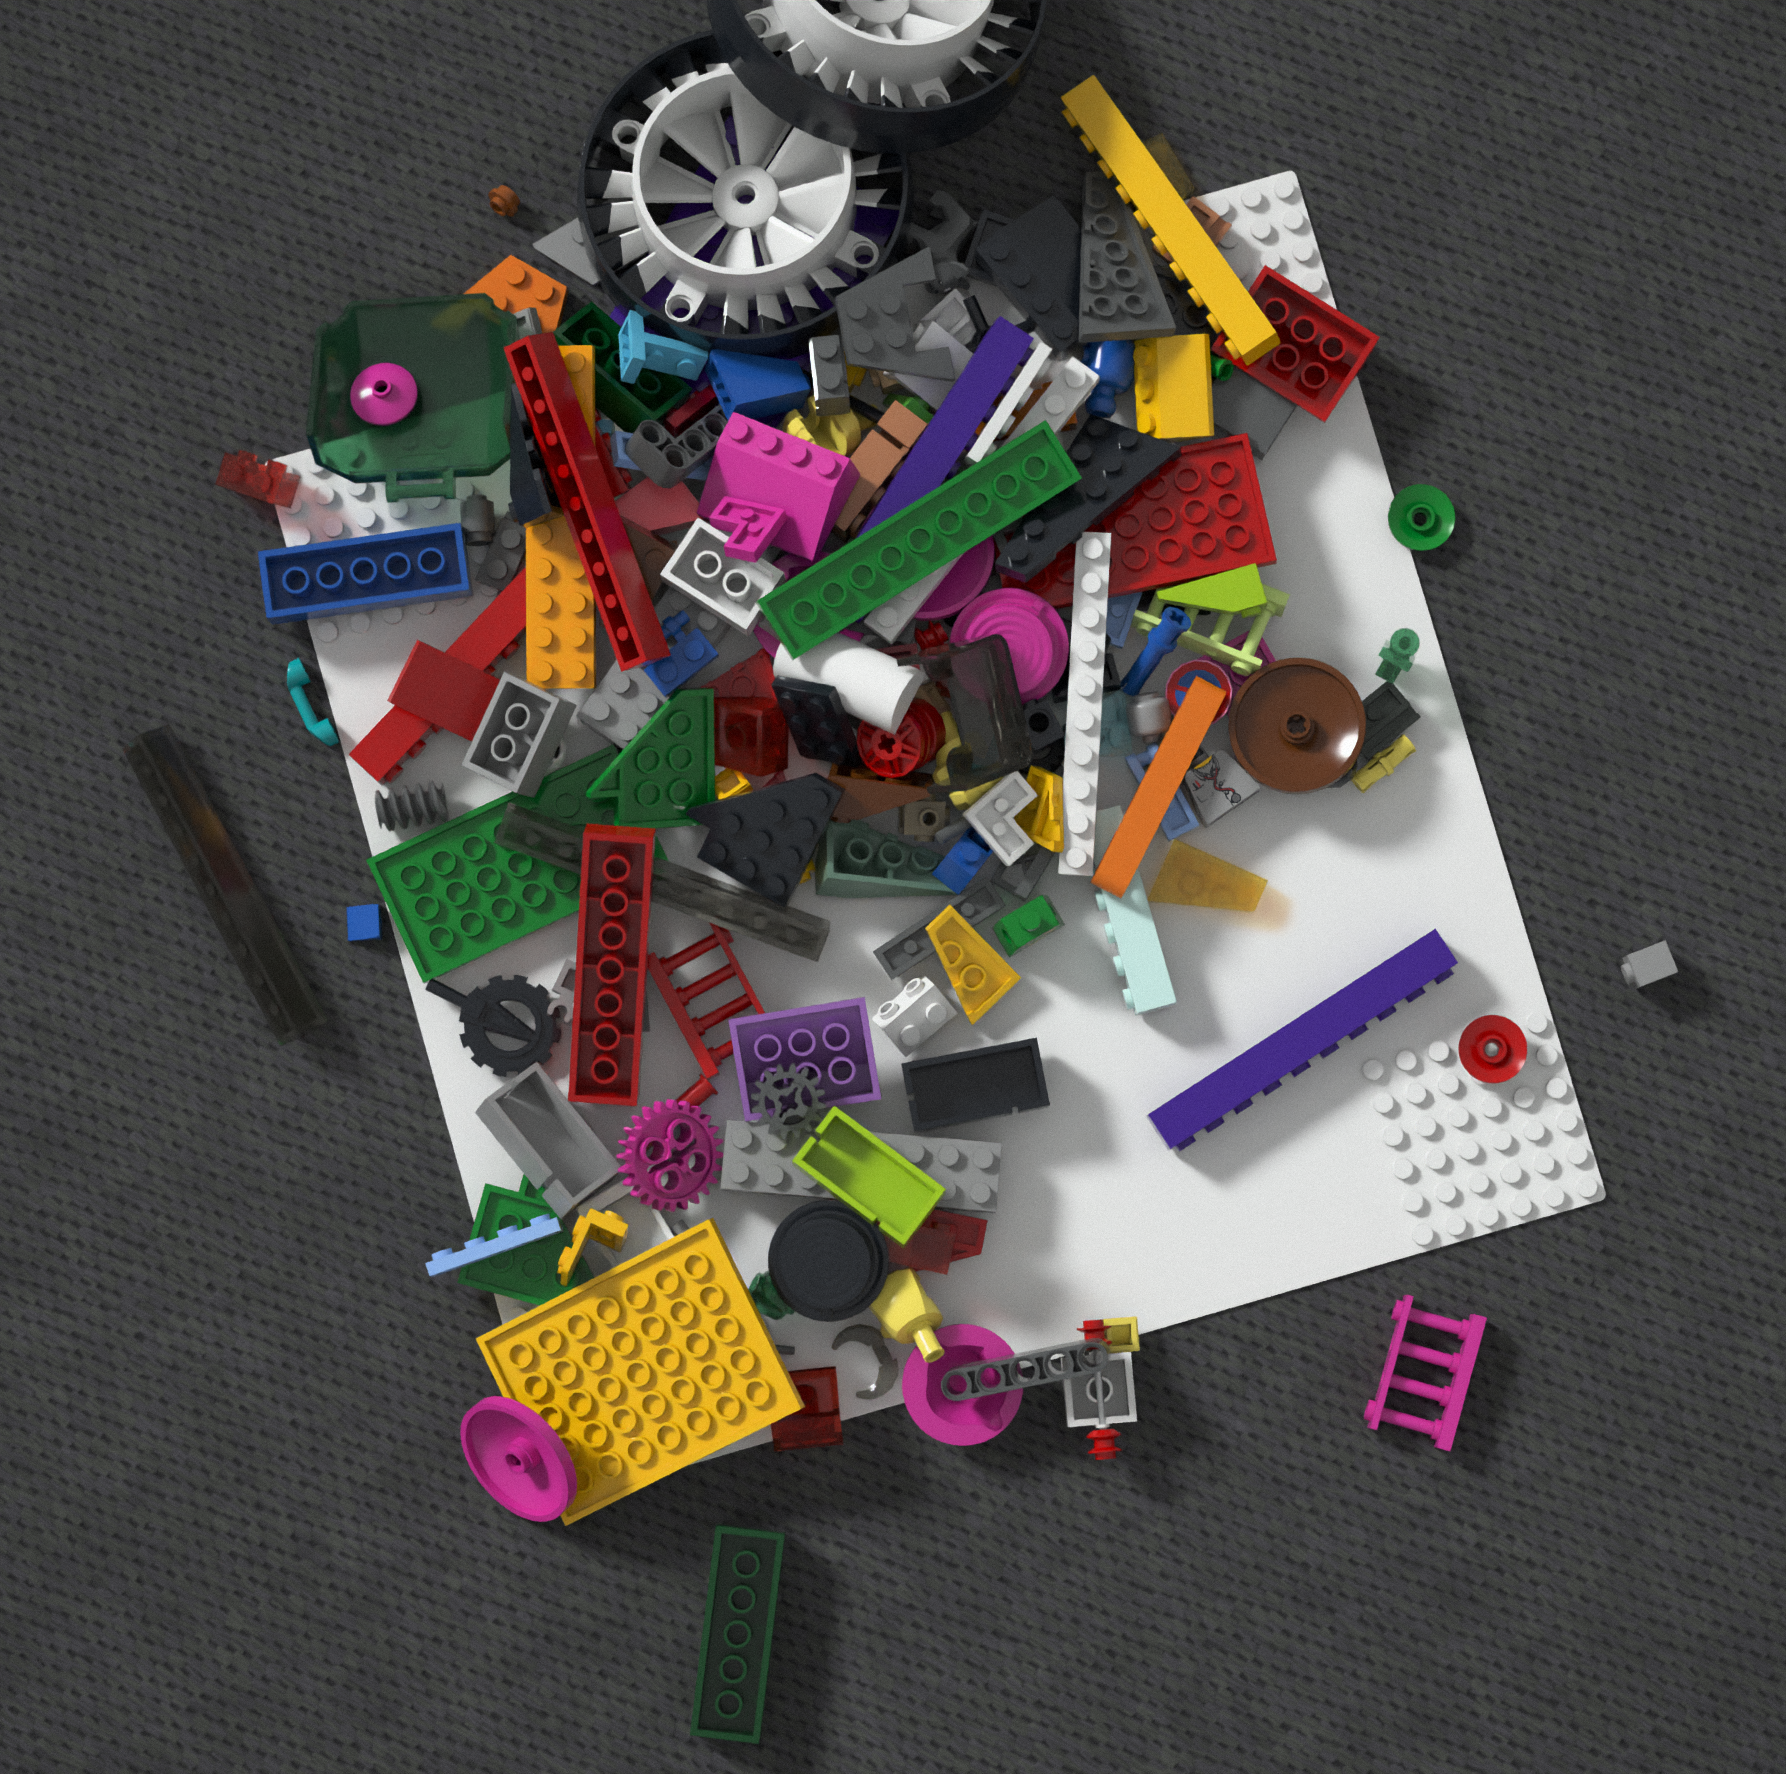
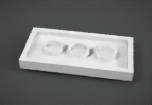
M1040 342L1034 349L1030 358L1016 376L1014 383L999 402L993 416L979 433L977 441L961 461L962 467L968 469L996 450L997 446L992 443L995 437L1001 439L1015 420V417L1011 415L1013 409L1019 411L1034 391L1029 386L1032 380L1037 383L1052 363V360L1047 358L1052 348Z

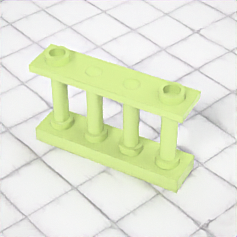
M1262 584L1267 606L1262 607V613L1256 615L1241 651L1222 644L1233 615L1220 613L1209 639L1191 632L1199 609L1188 607L1185 608L1184 613L1190 618L1191 626L1187 632L1181 633L1177 639V645L1231 666V669L1237 674L1243 676L1252 675L1260 669L1263 661L1254 657L1269 618L1274 615L1282 617L1290 594ZM1172 586L1156 589L1147 613L1135 610L1131 627L1136 628V631L1142 636L1148 637L1151 629L1157 627L1162 621L1159 617L1165 603L1158 602L1157 592L1172 588Z

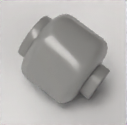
M1158 691L1132 696V702L1128 703L1125 709L1129 732L1132 736L1143 737V743L1163 740V733L1167 732L1172 722L1170 705L1166 697L1159 696Z

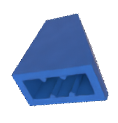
M715 349L711 350L705 367V372L728 421L733 412L750 419H757L794 409H802L811 391L809 377L803 374L797 361Z

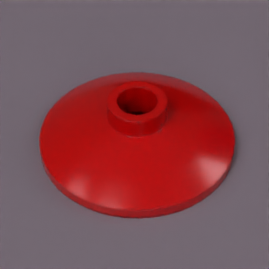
M1499 1015L1482 1016L1472 1021L1462 1032L1458 1045L1459 1058L1464 1069L1475 1079L1492 1084L1505 1082L1514 1077L1522 1069L1526 1061V1038L1520 1027L1512 1020ZM1487 1044H1494L1497 1047V1054L1495 1056L1486 1054L1485 1047Z

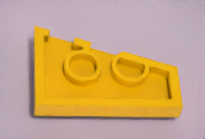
M948 905L925 928L971 1025L979 1020L1021 979L1008 963L951 905Z

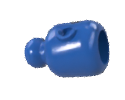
M1133 339L1087 342L1086 346L1083 345L1084 353L1080 362L1100 376V381L1093 388L1084 404L1088 414L1100 418L1112 417L1117 408L1114 400L1115 395L1123 394L1130 389L1134 381L1135 362L1133 353L1135 344Z

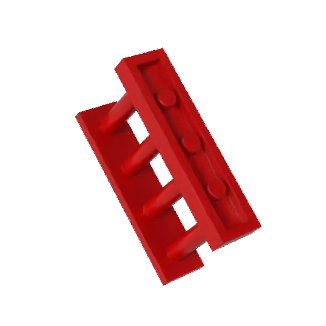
M715 919L709 922L714 932L713 934L668 958L663 956L658 959L655 952H652L648 955L647 966L708 1081L720 1075L717 1067L722 1065V1060L733 1055L734 1052L732 1040L715 1049L713 1046L706 1049L700 1038L706 1034L705 1030L752 1005L757 1014L765 1013L729 946L734 940L725 924L718 926ZM721 945L730 962L729 964L683 989L681 986L674 989L668 978L674 974L673 970ZM737 975L746 991L744 995L699 1019L697 1016L690 1019L684 1008L690 1004L689 1000Z

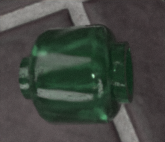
M769 1270L763 1274L760 1272L756 1274L748 1290L759 1313L773 1320H780L787 1313L793 1315L795 1311L785 1304L776 1292Z

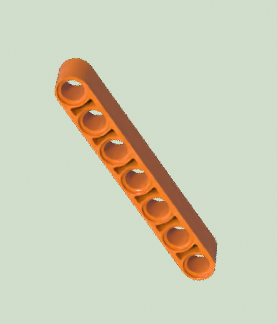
M1198 676L1194 678L1090 883L1120 899L1122 898L1227 691Z

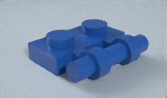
M683 609L674 617L669 615L662 621L661 629L665 640L672 635L678 642L669 649L671 655L650 664L644 669L646 675L665 698L719 656L698 628L687 636L681 630L691 620Z

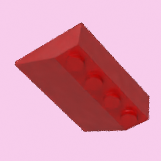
M1265 265L1248 293L1277 332L1281 343L1248 366L1241 357L1236 360L1232 357L1224 344L1228 341V338L1223 331L1210 351L1222 359L1232 361L1231 364L1325 423L1371 355L1380 337Z

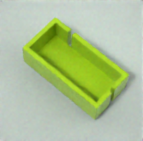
M833 1106L815 1130L816 1136L821 1139L817 1144V1140L810 1136L792 1160V1164L796 1169L872 1226L879 1221V1231L904 1249L944 1197L946 1189L836 1106Z

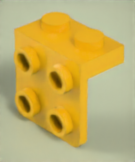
M590 1208L586 1217L579 1216L572 1232L574 1236L571 1242L574 1244L572 1248L567 1246L564 1248L558 1262L559 1268L557 1273L561 1274V1285L568 1286L589 1239L621 1253L628 1232V1224L623 1223V1217L611 1211H605L603 1214Z

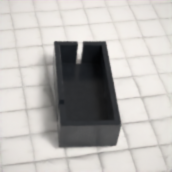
M1037 1037L901 1063L907 1096L914 1095L915 1100L908 1101L914 1133L1012 1115L1013 1107L1018 1108V1113L1049 1108L1050 1106Z

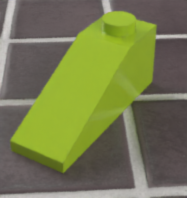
M1256 563L1157 592L1158 602L1233 616L1241 614L1242 619L1261 614V608L1267 606L1266 596Z

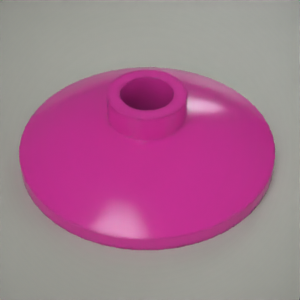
M392 363L375 364L363 370L354 380L350 392L351 404L356 414L365 422L377 426L392 425L403 420L413 410L418 396L417 385L413 376L405 368ZM387 386L384 392L376 391L379 387Z

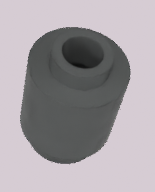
M486 495L467 496V501L460 503L461 525L465 536V544L468 546L490 545L493 543L492 536L495 535L494 502L487 500Z

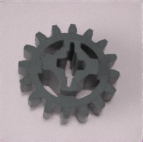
M791 1063L788 1071H784L782 1065L777 1064V1073L772 1074L769 1070H765L764 1074L767 1080L765 1082L756 1080L755 1085L761 1090L760 1093H751V1099L759 1101L758 1105L752 1107V1113L762 1114L757 1123L760 1126L768 1122L770 1124L768 1129L770 1135L776 1129L781 1130L782 1139L786 1138L788 1131H793L795 1137L799 1138L800 1128L804 1127L807 1131L811 1132L813 1128L810 1121L812 1119L821 1121L822 1117L816 1111L826 1107L825 1102L818 1100V1097L825 1094L824 1088H815L819 1081L818 1076L811 1079L807 1078L809 1068L805 1067L799 1073L796 1072L795 1063ZM793 1078L789 1085L779 1087L773 1084L780 1079ZM805 1085L811 1093V1106L803 1101L801 1092ZM797 1087L794 1101L797 1105H789L780 1114L782 1111V1099L779 1097L781 1095L787 1097ZM765 1095L774 1101L776 1109L772 1116L766 1109ZM799 1115L804 1117L795 1123H783L790 1116Z

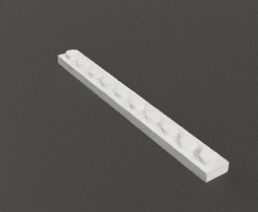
M1072 357L1002 447L1044 420L1047 421L1054 434L1057 435L1100 381V376ZM963 554L872 610L864 620V624L892 645Z
M1082 532V538L1076 542L1063 776L1064 849L1062 853L1059 852L1058 874L1093 876L1111 533Z

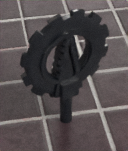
M502 975L488 979L490 985L482 990L477 986L468 996L435 979H431L426 986V991L461 1008L459 1022L464 1023L465 1033L459 1035L463 1048L469 1046L474 1054L470 1059L480 1068L484 1064L493 1068L492 1074L507 1077V1072L518 1071L519 1075L535 1062L538 1063L540 1061L544 1065L552 1056L548 1051L553 1042L559 1043L561 1029H556V1018L561 1017L559 1008H555L551 1017L548 1016L547 1010L550 1002L546 996L550 993L541 984L534 987L526 983L528 977L514 975L513 980H503ZM504 1001L523 1003L530 1009L535 1018V1031L500 1003ZM486 1030L528 1042V1044L518 1050H502L490 1042L486 1035Z

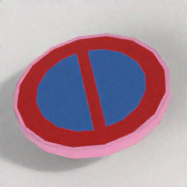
M1192 660L1181 664L1171 673L1166 683L1165 697L1169 701L1171 713L1175 717L1194 678L1198 676L1227 691L1211 723L1215 724L1226 715L1232 703L1233 688L1229 676L1220 666L1207 660Z

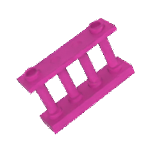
M1404 1295L1402 1301L1396 1300L1391 1320L1397 1322L1375 1401L1368 1400L1364 1420L1369 1421L1367 1428L1377 1430L1379 1421H1384L1428 1434L1430 1439L1435 1440V1448L1451 1451L1487 1318L1470 1314L1469 1320L1463 1319L1460 1322L1412 1308L1414 1296ZM1407 1321L1458 1335V1339L1463 1340L1460 1353L1454 1352L1453 1355L1402 1341ZM1398 1354L1449 1368L1448 1372L1454 1373L1450 1387L1445 1385L1444 1388L1393 1374ZM1391 1387L1439 1401V1405L1444 1406L1441 1420L1435 1419L1433 1422L1383 1407L1388 1388Z

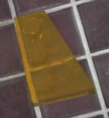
M1174 839L1147 900L1152 903H1169L1254 913L1268 880Z

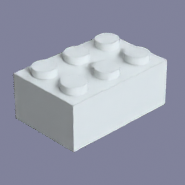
M697 518L660 573L662 581L749 637L763 616L756 601L783 585L786 581L785 574L761 557L756 563L726 557L724 544L729 537L700 518Z

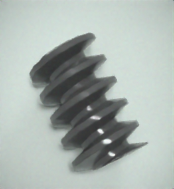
M433 780L429 781L428 791L425 792L420 783H416L414 794H411L407 786L403 785L401 796H397L394 789L389 788L388 797L385 799L379 790L375 791V807L380 829H382V824L384 823L389 832L394 831L396 821H398L402 829H407L409 818H411L416 827H419L422 824L423 816L431 825L435 823L437 813L443 822L448 821V806L443 783L441 789H438Z

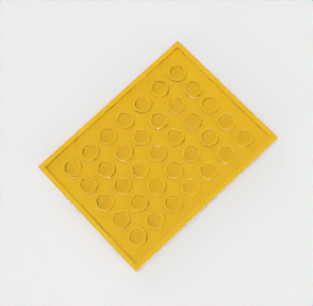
M714 1218L686 1230L476 1338L503 1397L524 1404L542 1417L559 1436L572 1459L577 1477V1493L572 1505L560 1515L565 1526L805 1407Z

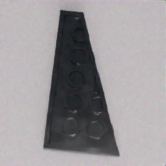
M1090 414L1066 451L1082 479L1025 515L996 560V572L1027 583L1054 561L1056 554L1069 543L1074 544L1082 538L1083 531L1092 524L1095 526L1132 497L1134 490L1147 479L1151 481L1160 474L1159 469L1170 460L1174 462L1182 456L1181 447Z

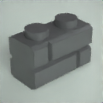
M842 335L812 337L808 339L816 416L850 413Z

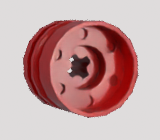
M914 697L895 735L862 720L858 728L856 743L860 757L869 769L879 776L895 778L907 775L935 760L936 754L945 745L946 729L943 718L937 709L926 700Z

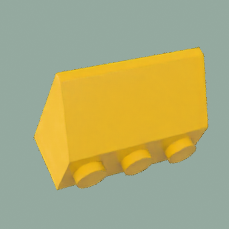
M1209 334L1174 335L1172 337L1146 338L1134 341L1133 359L1135 362L1134 381L1137 431L1169 443L1214 436Z

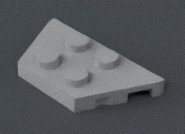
M610 198L602 204L633 201V198ZM578 218L532 244L537 252L553 260L594 287L599 284L585 251ZM635 225L594 238L598 244L639 227ZM645 252L644 254L640 255L639 257L628 262L627 264L623 265L622 267L618 268L613 272L615 274L618 273L619 271L625 269L626 267L645 257L648 252Z

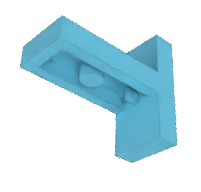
M629 311L618 334L621 381L634 384L642 367L696 381L708 359V351L686 342L644 332L643 317L636 311Z

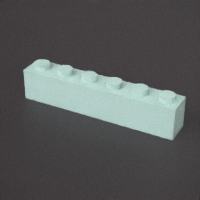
M1120 805L1096 811L1093 875L1123 818ZM1137 868L1121 899L1101 888L1098 891H1094L1099 911H1106L1109 923L1103 924L1109 944L1115 943L1118 956L1113 957L1118 977L1124 975L1128 989L1122 990L1124 1001L1128 1010L1134 1009L1135 1016L1169 1007L1177 1002L1143 882Z

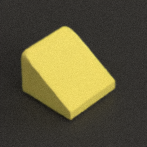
M1137 1316L1103 1319L1104 1326H1111V1328L1105 1331V1338L1113 1342L1109 1346L1110 1353L1140 1351Z

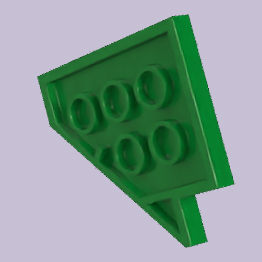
M713 688L677 689L586 791V797L588 798L614 797V826L668 828L703 825L687 816L686 812L691 807L715 801Z
M523 1174L519 1192L485 1183L469 1241L483 1236L486 1242L498 1238L497 1231L517 1225L518 1230L530 1227L531 1219L545 1214H550L551 1219L559 1217L542 1197L546 1190L543 1187L537 1190L525 1174ZM560 1219L563 1232L466 1265L461 1268L457 1283L540 1306L595 1278L582 1255L568 1286L560 1284L561 1274L557 1273L559 1259L566 1246L572 1248L574 1244L571 1242L573 1238L563 1219Z

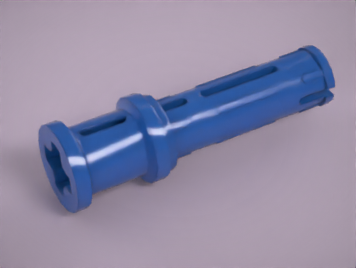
M1168 607L1164 610L1162 621L1148 633L1146 647L1121 680V687H1124L1122 689L1123 692L1130 696L1138 695L1163 656L1174 651L1177 647V639L1181 633L1187 632L1191 626V620L1186 613L1175 607Z

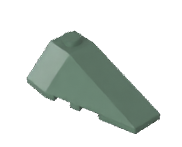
M851 819L850 823H839L830 820L819 842L815 861L816 895L842 898L957 895L932 875L945 856L922 846L913 847L899 841V836L888 832L887 835L869 828L870 824L861 820Z

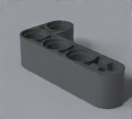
M719 404L677 438H674L658 422L645 420L640 423L626 443L625 451L628 457L655 484L662 488H672L714 455L717 442L728 420Z

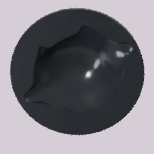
M820 1200L799 1207L780 1223L770 1243L768 1269L776 1292L792 1310L804 1317L817 1321H840L861 1313L878 1297L888 1275L889 1252L886 1240L876 1223L872 1226L840 1201Z

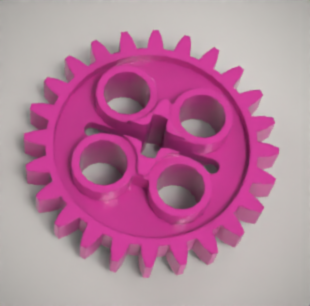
M667 1099L665 1104L664 1102L654 1101V1110L650 1107H642L643 1118L635 1115L631 1117L636 1125L634 1128H623L629 1135L628 1140L618 1141L620 1145L626 1147L625 1152L616 1155L617 1158L625 1160V1165L618 1168V1172L628 1173L629 1176L622 1183L626 1186H634L630 1195L638 1198L641 1197V1204L647 1206L652 1204V1209L660 1211L664 1207L666 1211L675 1212L676 1206L679 1209L687 1210L688 1201L694 1204L700 1203L698 1193L710 1194L706 1186L708 1182L718 1183L712 1174L713 1171H722V1167L716 1164V1159L722 1158L723 1153L716 1151V1146L723 1143V1139L713 1137L719 1127L707 1125L711 1116L707 1114L700 1115L701 1107L693 1105L690 1107V1102L681 1100L677 1103V1100ZM679 1124L680 1135L675 1140L673 1131L674 1128ZM693 1139H694V1143H693L692 1145H690L689 1147H686V1146L689 1145V1144L693 1141ZM652 1142L653 1152L647 1157L646 1147ZM694 1154L695 1164L690 1169L688 1164L689 1158ZM652 1164H655V1165H654L653 1167H651V1168L649 1169V1171L647 1172V1168H648L649 1166H651ZM665 1172H667L668 1181L666 1185L663 1187L661 1184V1177Z

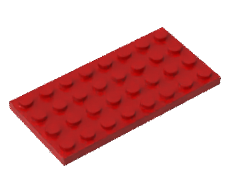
M1248 433L1181 446L1182 456L1174 462L1170 460L1159 469L1160 474L1151 481L1149 479L1144 481L1134 490V495L1099 524L1096 526L1092 524L1083 531L1111 533L1108 599L1192 582L1256 563L1257 568L1276 564V554ZM1014 532L1005 536L1007 542H1009ZM993 539L995 558L997 560L1000 556V553ZM1076 543L1066 545L1056 554L1054 561L1027 583L999 573L1002 588H1019L1033 592L1049 602L1055 610L1073 606Z

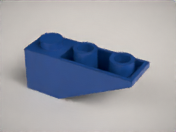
M972 826L963 833L933 871L932 875L959 895L989 858L993 850Z

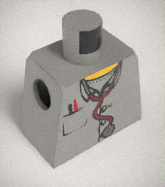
M1201 744L1190 764L1193 769L1187 772L1182 779L1205 829L1257 794L1261 789L1258 783L1225 750L1221 749L1209 757Z

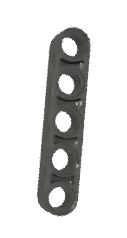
M1089 1338L957 1365L944 1375L941 1381V1389L948 1399L961 1401L1094 1374L1106 1367L1110 1359V1348L1102 1339ZM1089 1347L1098 1348L1103 1354V1361L1098 1364L1089 1363L1085 1358V1350ZM1055 1354L1064 1355L1069 1361L1068 1369L1058 1371L1053 1368L1051 1357ZM1021 1361L1030 1362L1035 1368L1034 1376L1030 1378L1022 1377L1017 1371V1364ZM987 1368L996 1369L1001 1375L1000 1383L996 1385L987 1383L983 1377L984 1370ZM953 1375L963 1376L967 1382L966 1390L955 1391L950 1385V1377Z

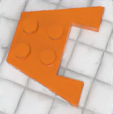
M510 255L433 318L431 324L433 327L459 341L477 312L505 328L504 317L531 307L537 310L542 333H550L560 327L569 290L567 286Z

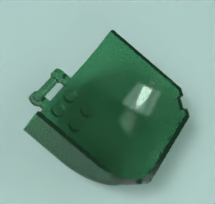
M486 293L351 301L342 308L343 315L334 322L328 324L325 321L316 328L306 436L316 465L355 484L386 482L385 494L387 503H398L399 499L444 496L445 500L456 499V478L490 476L510 459L511 384L515 383V379L503 348L520 340L518 320L510 311L504 312L494 304V300ZM380 363H392L405 368L413 376L418 390L417 401L410 414L403 420L387 426H377L362 420L354 411L350 399L351 387L356 377L366 368ZM387 386L379 387L376 391L384 392ZM443 479V483L399 485V481Z

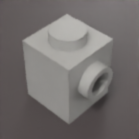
M1666 940L1622 958L1624 964L1621 965V971L1627 984L1632 983L1635 990L1678 972Z

